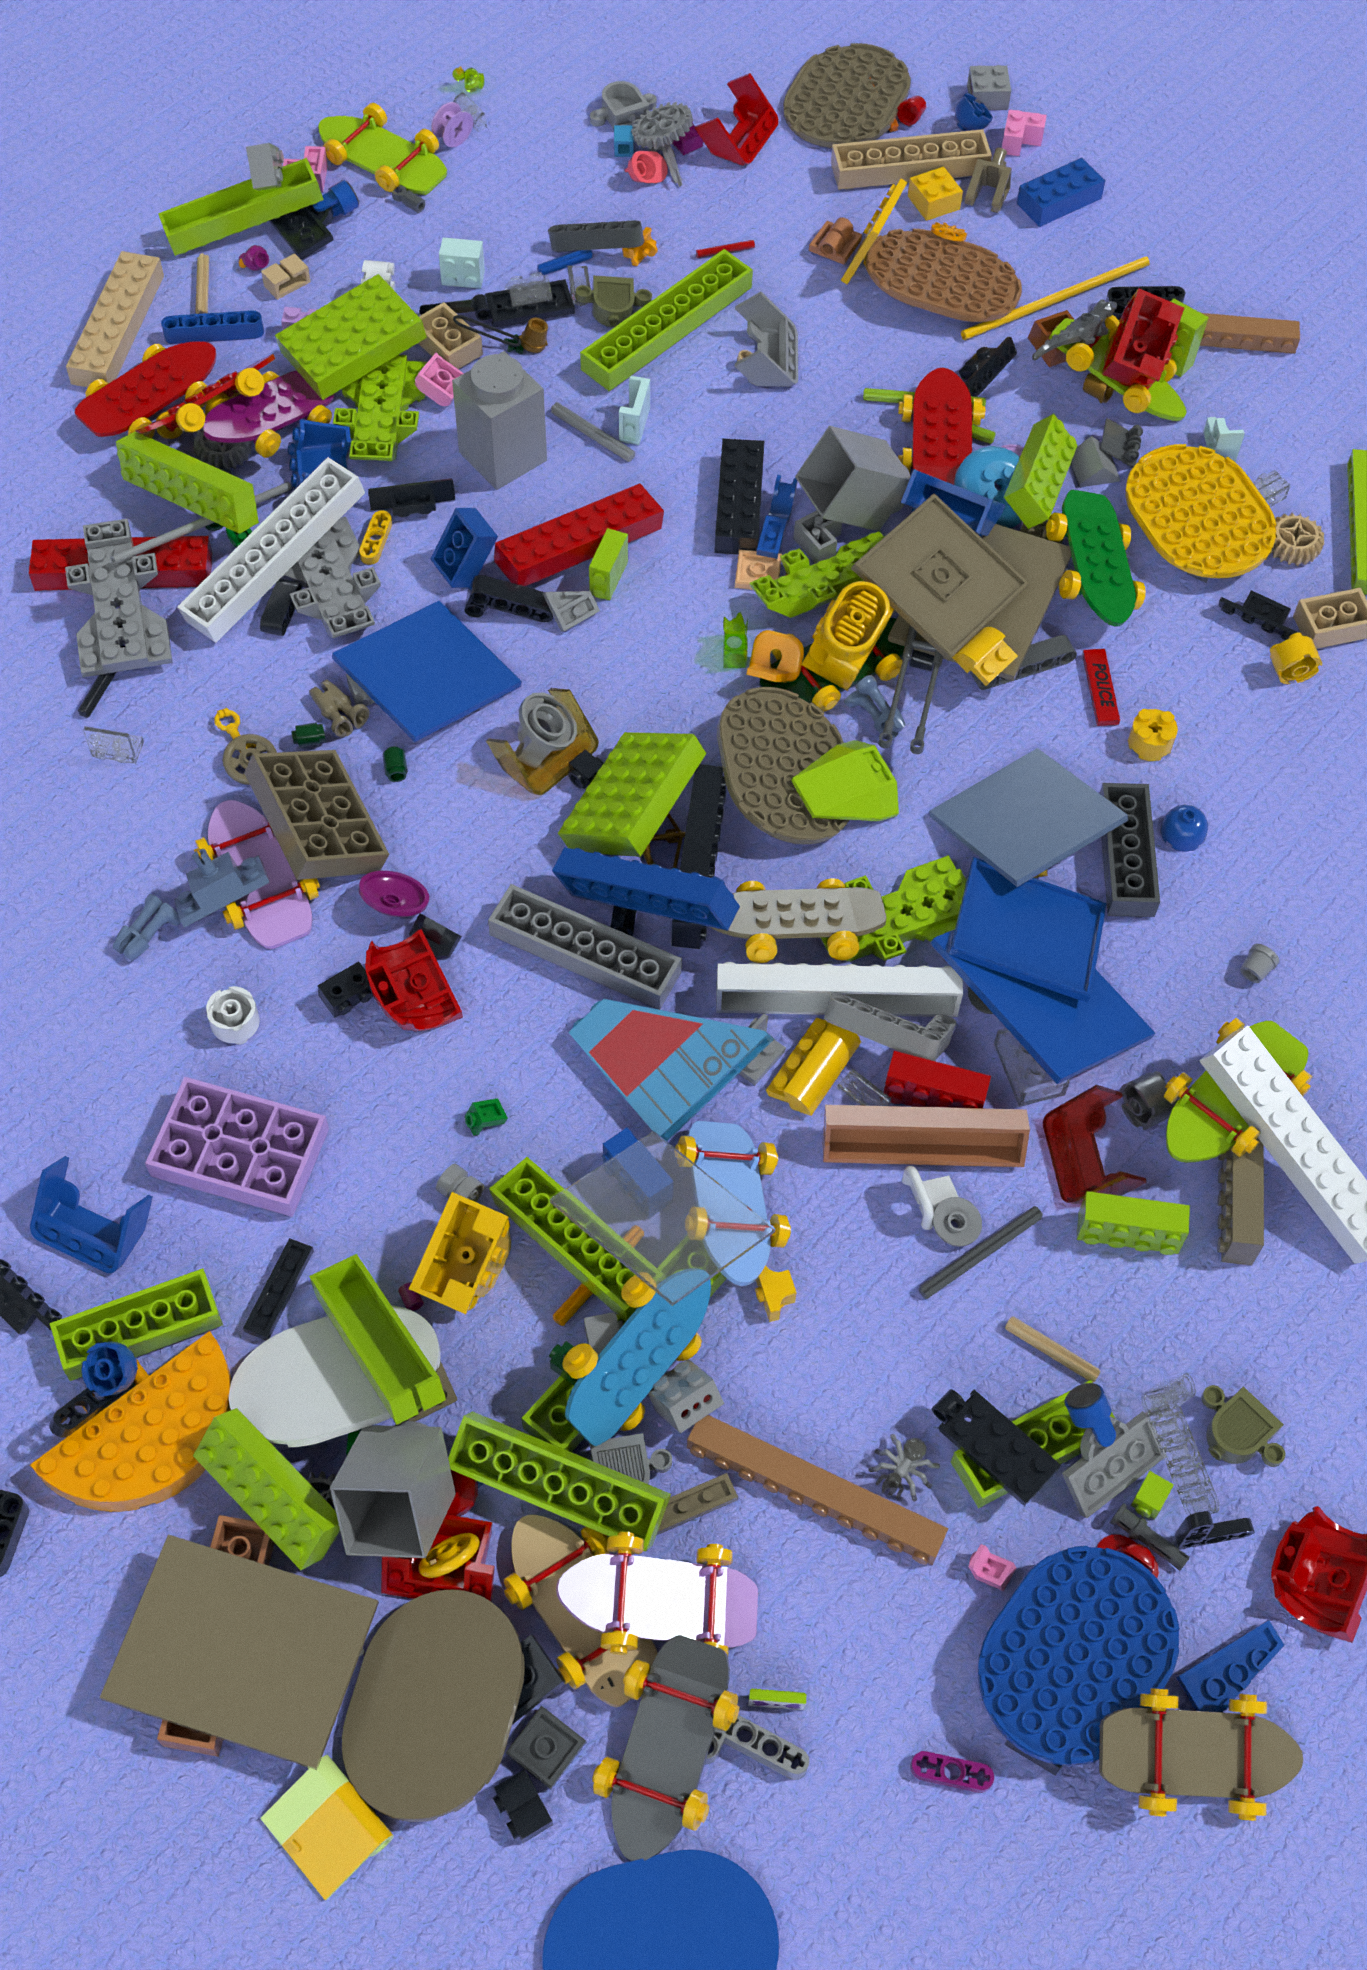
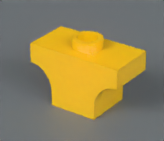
M765 1265L756 1279L758 1287L755 1288L758 1302H763L769 1322L780 1319V1312L784 1306L795 1303L797 1292L789 1270L774 1272Z

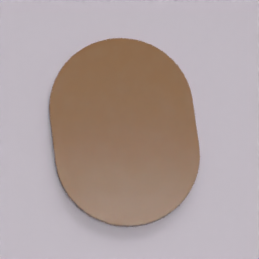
M913 228L912 231H903V229L888 231V234L880 235L876 238L865 258L866 269L870 278L885 293L903 303L957 320L987 322L1003 318L1017 307L1022 293L1021 281L1016 277V271L1008 262L998 259L996 253L966 241H953L939 237L930 230Z

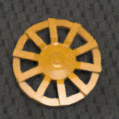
M935 222L931 226L932 233L939 237L953 241H965L967 238L965 230L956 228V225L949 226L944 222L943 224Z

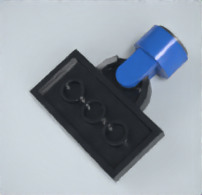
M342 180L328 188L329 192L322 195L324 200L301 208L298 211L282 215L277 219L269 220L300 259L334 240L332 234L326 228L331 223L333 217L340 214L346 215L359 207L358 197L347 181Z

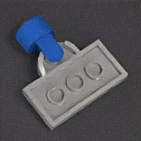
M1094 1383L1076 1386L1065 1398V1405L1074 1425L1079 1428H1087L1081 1440L1082 1458L1062 1473L1080 1515L1086 1519L1166 1457L1150 1415L1142 1411L1127 1424L1111 1417L1112 1409L1106 1394L1100 1385Z

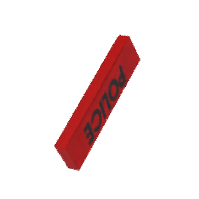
M1105 649L1083 650L1082 657L1097 726L1119 725L1120 716Z

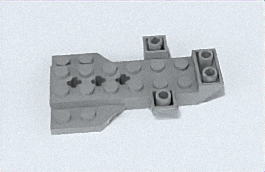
M346 516L340 518L280 578L301 583L302 587L306 588L290 593L297 613L320 619L328 636L332 638L375 625V621L365 603L381 586L373 567L353 573L352 577L350 573L351 565L360 555V546Z
M128 519L83 525L89 566L88 564L65 567L68 589L93 595L95 613L76 634L82 676L89 677L173 663L166 619L143 606L140 589L158 575L155 553L132 556V558L114 565L110 560L111 556L134 547Z

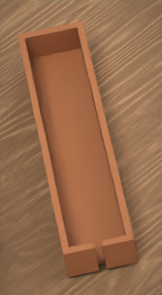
M825 1105L822 1139L823 1162L1024 1167L1030 1133L1027 1109Z

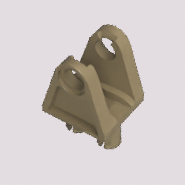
M996 148L991 162L982 159L977 160L966 193L965 204L973 206L982 186H990L996 188L991 211L995 213L1000 212L1011 186L1012 168L1006 167L1004 159L1007 151L1005 149Z

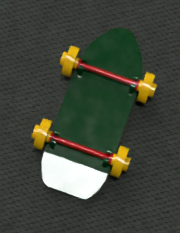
M890 618L851 687L858 684L859 681L868 675L874 676L877 674L882 681H887L900 673L904 646L888 641V635L897 618ZM812 644L804 647V655L802 662L808 654ZM773 649L771 652L777 661L771 664V668L777 669L782 659V653L779 649ZM802 665L800 674L794 681L774 682L761 678L759 684L760 687L780 688L799 695V698L809 704L812 702L823 712L832 709L840 700V692L844 691L843 688Z

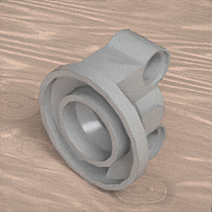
M543 692L532 693L522 701L519 707L520 725L518 728L520 744L515 751L514 758L536 769L551 751L564 750L574 742L577 735V723L572 712L562 701L555 696Z

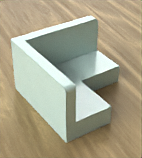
M1207 417L1203 430L1207 448L1213 449L1215 453L1225 458L1229 457L1236 462L1245 435L1244 430H1229L1226 426L1225 418Z

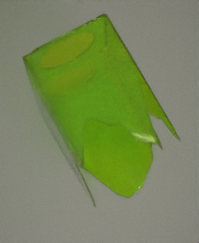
M741 612L731 621L726 617L723 620V668H746L748 618L745 628ZM737 636L742 640V645L738 648H731L727 645V639Z

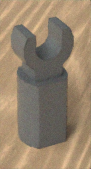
M398 186L399 193L392 191V198L395 201H402L404 205L417 213H420L425 208V200L410 191H406L404 186Z

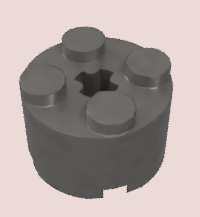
M1158 1071L1147 1073L1122 1085L1119 1091V1098L1123 1096L1124 1104L1121 1106L1127 1119L1136 1127L1142 1126L1143 1130L1168 1119L1177 1102L1175 1101L1171 1104L1164 1098V1094L1167 1091V1088H1165L1166 1082Z

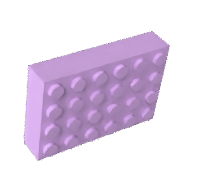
M184 1077L145 1165L151 1177L293 1217L329 1127L324 1115Z

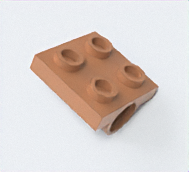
M840 217L835 223L826 221L809 244V251L844 265L861 242L862 234L853 231L852 223L846 218Z

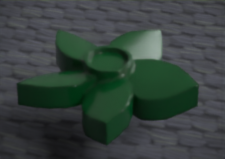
M504 339L505 341H508L510 343H518L515 339ZM522 345L518 347L508 346L507 351L516 350V352L523 354L524 348Z

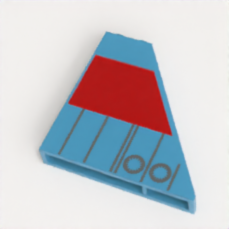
M608 999L596 1002L591 1007L590 1012L584 1018L577 1020L573 1028L568 1032L656 1136L666 1142L774 1040L764 1030Z

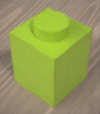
M1149 1471L1130 1506L1134 1507L1139 1515L1145 1518L1151 1517L1155 1520L1174 1484Z

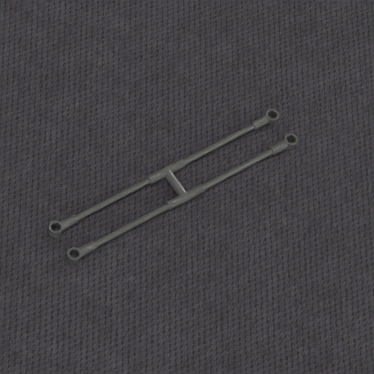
M910 626L889 717L885 722L883 732L879 735V746L889 748L892 745L893 720L913 648L935 652L934 667L920 724L917 727L915 738L910 744V751L913 754H921L924 750L925 724L938 670L942 665L943 655L929 642L916 640L917 631Z

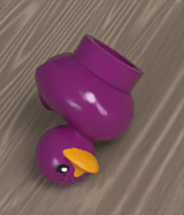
M253 245L246 253H242L239 256V266L241 268L248 267L252 271H258L268 265L269 256L263 247Z

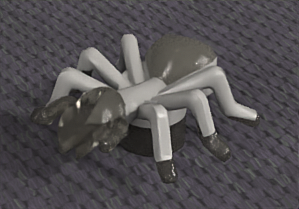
M891 1434L890 1438L897 1448V1457L887 1449H876L874 1452L880 1456H888L895 1465L879 1463L874 1467H869L868 1471L894 1470V1473L881 1475L876 1485L878 1486L883 1479H886L882 1485V1493L890 1488L888 1497H890L899 1488L896 1498L899 1499L904 1489L901 1484V1478H905L910 1487L911 1498L915 1502L917 1501L915 1484L911 1479L912 1475L918 1476L928 1489L932 1487V1484L927 1481L925 1474L917 1471L916 1467L927 1465L929 1468L939 1469L940 1464L932 1463L928 1459L922 1460L926 1454L927 1447L921 1439L911 1438L907 1440L902 1451L900 1440H897L896 1436Z

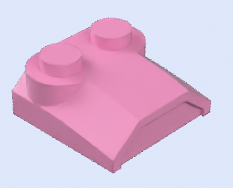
M435 353L417 374L415 385L420 392L424 393L438 405L449 406L454 399L452 380L464 373L439 356L438 353Z

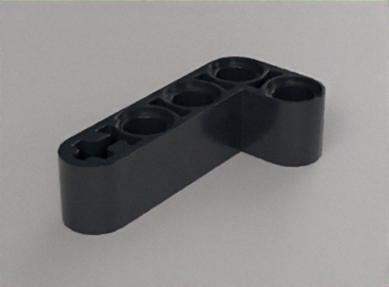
M1179 286L1112 287L1108 290L1106 302L1112 301L1117 303V308L1112 315L1120 322L1127 303L1139 288L1165 300L1171 301L1174 298L1182 303L1185 298V290Z
M477 575L472 579L467 591L464 611L470 617H481L486 607L539 622H549L553 619V614L542 594L544 592L485 575Z

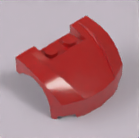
M422 929L394 945L378 947L373 941L370 942L369 948L366 951L365 969L374 999L384 1014L400 1028L410 1031H426L463 1018L462 1010Z
M1319 1506L1313 1507V1511L1307 1513L1299 1522L1293 1521L1277 1547L1271 1570L1275 1598L1280 1605L1310 1628L1328 1636L1353 1643L1362 1619L1359 1615V1610L1367 1592V1534L1353 1532L1338 1525Z

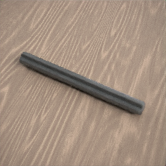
M1036 1206L1027 1210L920 1285V1294L925 1299L930 1298L1041 1220L1042 1212Z

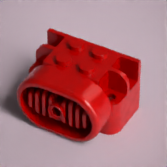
M1139 288L1127 303L1119 325L1111 336L1104 357L1102 375L1127 387L1135 384L1150 386L1154 381L1158 382L1164 366L1168 364L1172 353L1169 351L1177 341L1178 335L1176 331L1184 307Z

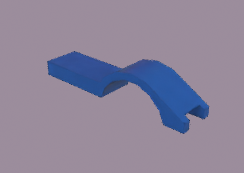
M777 475L769 514L765 517L756 555L778 559L786 525L792 512L798 483L796 478L793 479L792 484L781 482V475Z

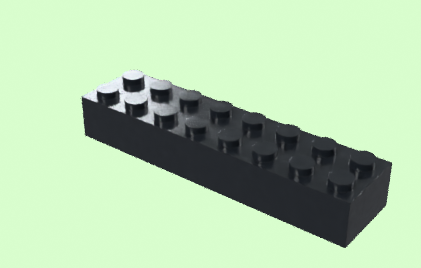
M699 764L694 773L680 866L682 872L690 874L696 872L709 878L715 876V863L718 857V842H720L721 822L723 821L724 813L723 807L727 791L723 767ZM672 919L671 946L700 949L701 940L706 941L707 927Z

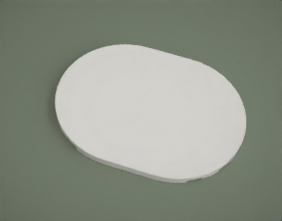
M391 1305L436 1372L440 1365L441 1352L436 1333L430 1323L412 1310ZM328 1316L287 1329L263 1342L244 1359L234 1374L230 1385V1409L238 1408L273 1446L275 1444H288V1447L313 1445L392 1418Z

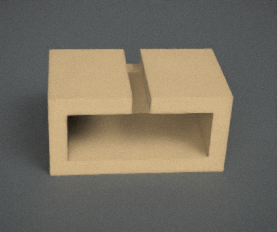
M295 253L281 260L280 265L275 263L261 271L264 287L277 300L311 282L308 266Z

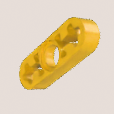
M377 511L371 518L359 549L360 559L364 564L373 565L380 559L392 528L391 515L387 511ZM373 535L381 536L379 540L370 539Z

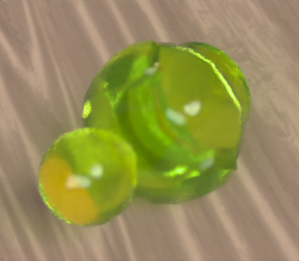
M459 66V68L453 70V79L456 81L464 80L467 92L473 93L477 89H483V73H478L472 67L464 71Z

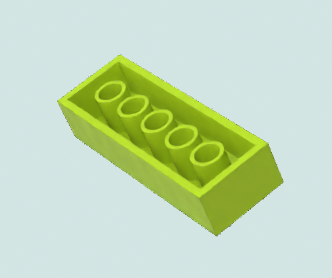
M1055 414L1033 424L1004 495V499L1028 529L1050 518L1077 448L1075 438L1067 432L1063 422L1058 420Z
M204 1268L49 1323L63 1371L70 1381L82 1377V1362L87 1360L89 1354L86 1352L96 1343L118 1342L127 1346L134 1353V1356L138 1357L223 1326Z
M1069 1392L1012 1421L1060 1465L1081 1454V1440L1087 1429L1075 1426L1065 1405V1398ZM960 1449L954 1452L951 1464L978 1509L1009 1493Z
M238 1408L214 1417L193 1457L300 1570L322 1560L340 1531L334 1508Z

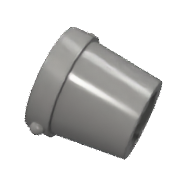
M1256 943L1249 950V954L1241 966L1240 972L1249 981L1260 983L1279 964V957L1267 946Z

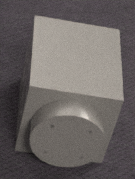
M830 425L795 476L823 519L879 531L889 516L898 512L905 505L901 503V500L911 477L906 466L901 463L886 440Z
M405 1421L394 1426L371 1425L361 1429L330 1486L346 1555L426 1558L456 1494L442 1427H429L419 1422Z

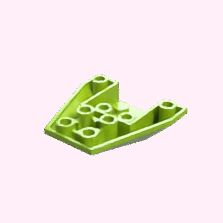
M857 740L838 744L791 780L812 818L882 821L896 817L899 814L897 781L876 746Z

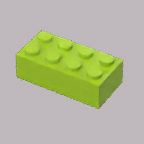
M1087 1191L1078 1212L1076 1240H1081L1086 1244H1109L1113 1248L1131 1247L1142 1252L1153 1250L1160 1251L1164 1255L1178 1254L1189 1234L1190 1205Z

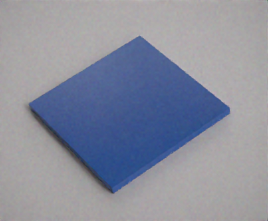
M440 601L424 607L332 653V659L414 742L521 687L522 681Z
M973 857L949 955L1088 1003L1091 998L1107 903L1036 878H1032L1016 887L987 862Z

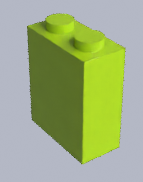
M607 528L589 566V589L596 598L611 600L628 563V534Z

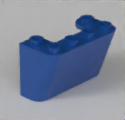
M300 419L297 428L294 427L293 441L289 442L287 449L288 455H291L289 461V471H292L290 484L291 487H294V490L327 457L347 469L346 455L351 444L350 428L347 426Z

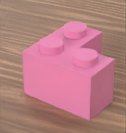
M1009 109L1002 148L1007 151V155L1020 156L1022 144L1041 146L1047 115Z

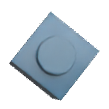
M614 125V157L633 156L632 125Z

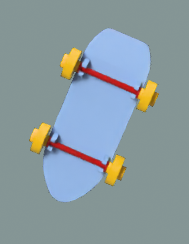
M696 1121L692 1125L688 1136H681L674 1149L677 1166L681 1169H690L696 1204V1208H692L685 1219V1232H687L690 1242H702L714 1266L729 1281L740 1286L750 1285L764 1269L769 1258L770 1246L784 1248L791 1235V1226L786 1215L773 1214L770 1220H767L760 1175H771L774 1172L778 1163V1153L773 1143L761 1142L758 1149L755 1148L749 1135L737 1124Z

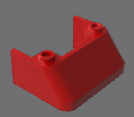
M751 73L727 83L737 99L733 106V113L739 121L730 135L718 117L695 126V130L714 156L742 166L750 164L778 126V116Z

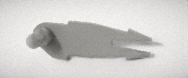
M666 143L665 147L659 145L657 149L651 147L649 151H663L675 184L678 183L679 187L682 186V178L680 177L675 154L670 144Z

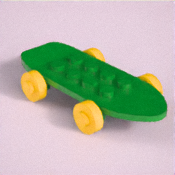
M1070 490L1064 498L1062 513H1052L1046 524L1048 540L1060 542L1064 537L1068 538L1075 571L1066 570L1063 573L1059 582L1060 596L1063 599L1073 600L1077 595H1083L1091 609L1104 622L1114 627L1121 626L1129 619L1133 610H1138L1142 606L1146 594L1144 583L1132 580L1125 551L1131 541V529L1126 524L1118 523L1116 512L1104 495Z

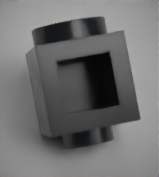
M585 749L569 762L568 777L577 788L586 789L604 763L600 758L594 757Z

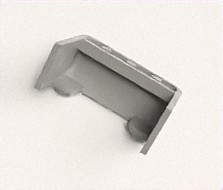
M762 292L735 306V310L748 321L747 333L749 337L757 342V351L736 362L735 367L755 386L791 387L798 383V332L794 323Z

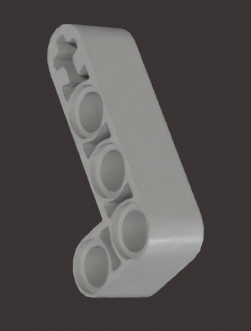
M738 1715L735 1723H731L727 1731L715 1729L711 1742L714 1751L707 1755L705 1765L714 1762L723 1745L726 1744L787 1778L798 1780L804 1777L807 1772L809 1756L798 1746ZM741 1730H747L751 1733L752 1739L744 1743L738 1740L736 1734ZM766 1744H773L776 1746L778 1753L774 1756H767L764 1754L762 1747ZM784 1750L787 1753L783 1760V1763H780L779 1761ZM798 1758L801 1760L800 1766H797L796 1770L792 1769L791 1761Z

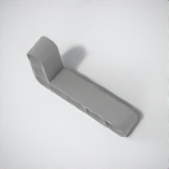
M839 993L831 994L824 1019L833 1025L902 1053L936 1061L948 1047L956 1025V1020L952 1017L938 1014L926 1027H923Z

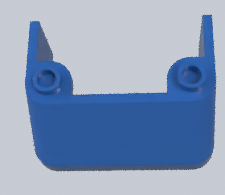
M915 469L901 500V503L913 507V512L931 495L935 494L981 538L983 535H989L1006 506Z
M64 1156L41 1172L30 1223L31 1234L36 1240L105 1273H114L122 1267L144 1233L153 1196L147 1195L128 1208L126 1214L121 1218L120 1224L78 1205L80 1199L78 1188L73 1183L65 1180L69 1157Z

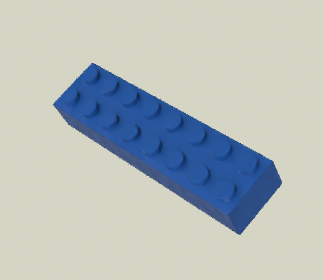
M566 847L562 850L552 869V872L571 896L726 931L729 930L740 908L734 895L728 890L722 879L715 876L712 878L705 877L696 872L690 874L676 868L666 869L657 864L647 865L638 860L628 861L618 856L609 857L599 852L590 853L580 848L570 849Z

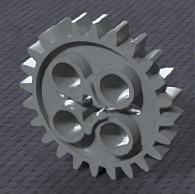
M668 102L666 106L660 104L659 108L653 107L652 111L646 110L647 114L640 115L641 119L635 120L636 124L632 125L633 129L631 131L635 143L637 142L638 146L641 145L642 148L647 146L648 149L654 146L657 149L659 145L665 147L666 143L671 145L673 140L679 141L678 137L685 136L684 132L690 131L689 127L693 126L692 122L694 120L687 105L683 106V103L677 105V102L670 105V102Z

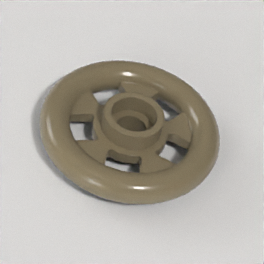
M241 735L234 738L226 746L222 759L223 766L233 780L241 784L250 785L245 774L239 773L236 768L241 765V767L246 769L249 760L246 759L248 756L265 751L267 753H277V751L268 739L260 735ZM254 743L256 744V749H246V744ZM235 750L241 751L239 759L232 757Z

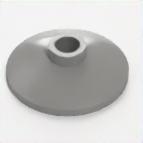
M950 1197L941 1201L934 1210L932 1220L934 1230L947 1244L957 1247L967 1246L973 1243L980 1235L982 1229L980 1213L968 1200L960 1197ZM951 1221L956 1222L958 1228L953 1227Z

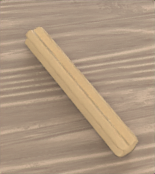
M203 253L197 258L196 314L208 313L209 256Z
M1012 1316L1005 1326L1007 1331L1088 1381L1091 1380L1093 1383L1096 1381L1100 1374V1369L1016 1317Z

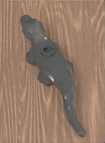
M1101 299L1095 304L1094 309L1090 313H1083L1071 322L1065 331L1061 330L1060 334H1055L1052 339L1046 340L1032 355V359L1037 360L1045 353L1062 345L1076 342L1086 345L1095 343V336L1108 334L1109 329L1106 328L1104 321L1107 317L1112 316L1117 308V303L1112 301L1106 302Z

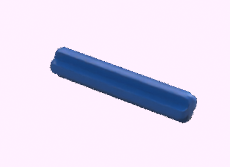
M577 250L538 264L537 271L540 276H544L592 258L593 253L591 250Z

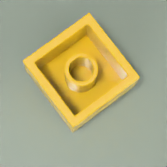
M944 166L910 178L908 198L926 221L960 210L963 190Z

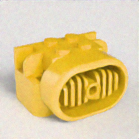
M866 581L853 582L847 585L839 593L836 600L832 599L826 610L827 612L815 628L816 630L812 636L814 642L802 662V666L846 691L851 687L894 612L885 592L877 585Z
M451 1192L409 1289L463 1314H467L468 1311L475 1307L479 1298L485 1297L494 1287L511 1249L509 1216Z

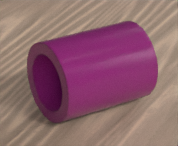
M409 1282L402 1285L398 1289V1293L406 1309L416 1311L424 1305V1302L419 1293L409 1289L412 1283Z

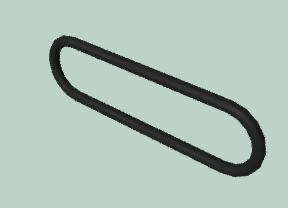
M462 315L453 317V321L460 327L509 346L518 347L521 345V340L510 333ZM461 318L517 340L518 343H510L459 323L456 319Z

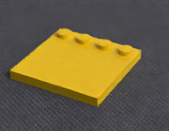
M900 178L897 185L892 184L887 192L889 198L884 197L879 205L881 211L877 209L871 218L873 224L869 222L863 231L866 236L840 281L845 284L849 283L908 183Z

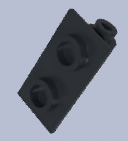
M613 906L610 927L633 937L637 910Z

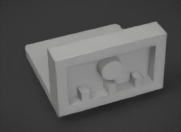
M764 1013L759 1019L755 1018L750 1023L749 1028L767 1032L768 1015ZM773 1040L739 1074L753 1085H756L785 1053L786 1047Z

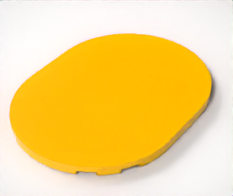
M1174 444L1157 448L1145 454L1129 473L1125 496L1131 514L1156 551L1178 569L1200 577L1230 578L1252 571L1269 556L1276 539V520L1274 514L1245 471L1231 458H1225L1215 453V450L1203 446L1197 448L1186 446V444Z

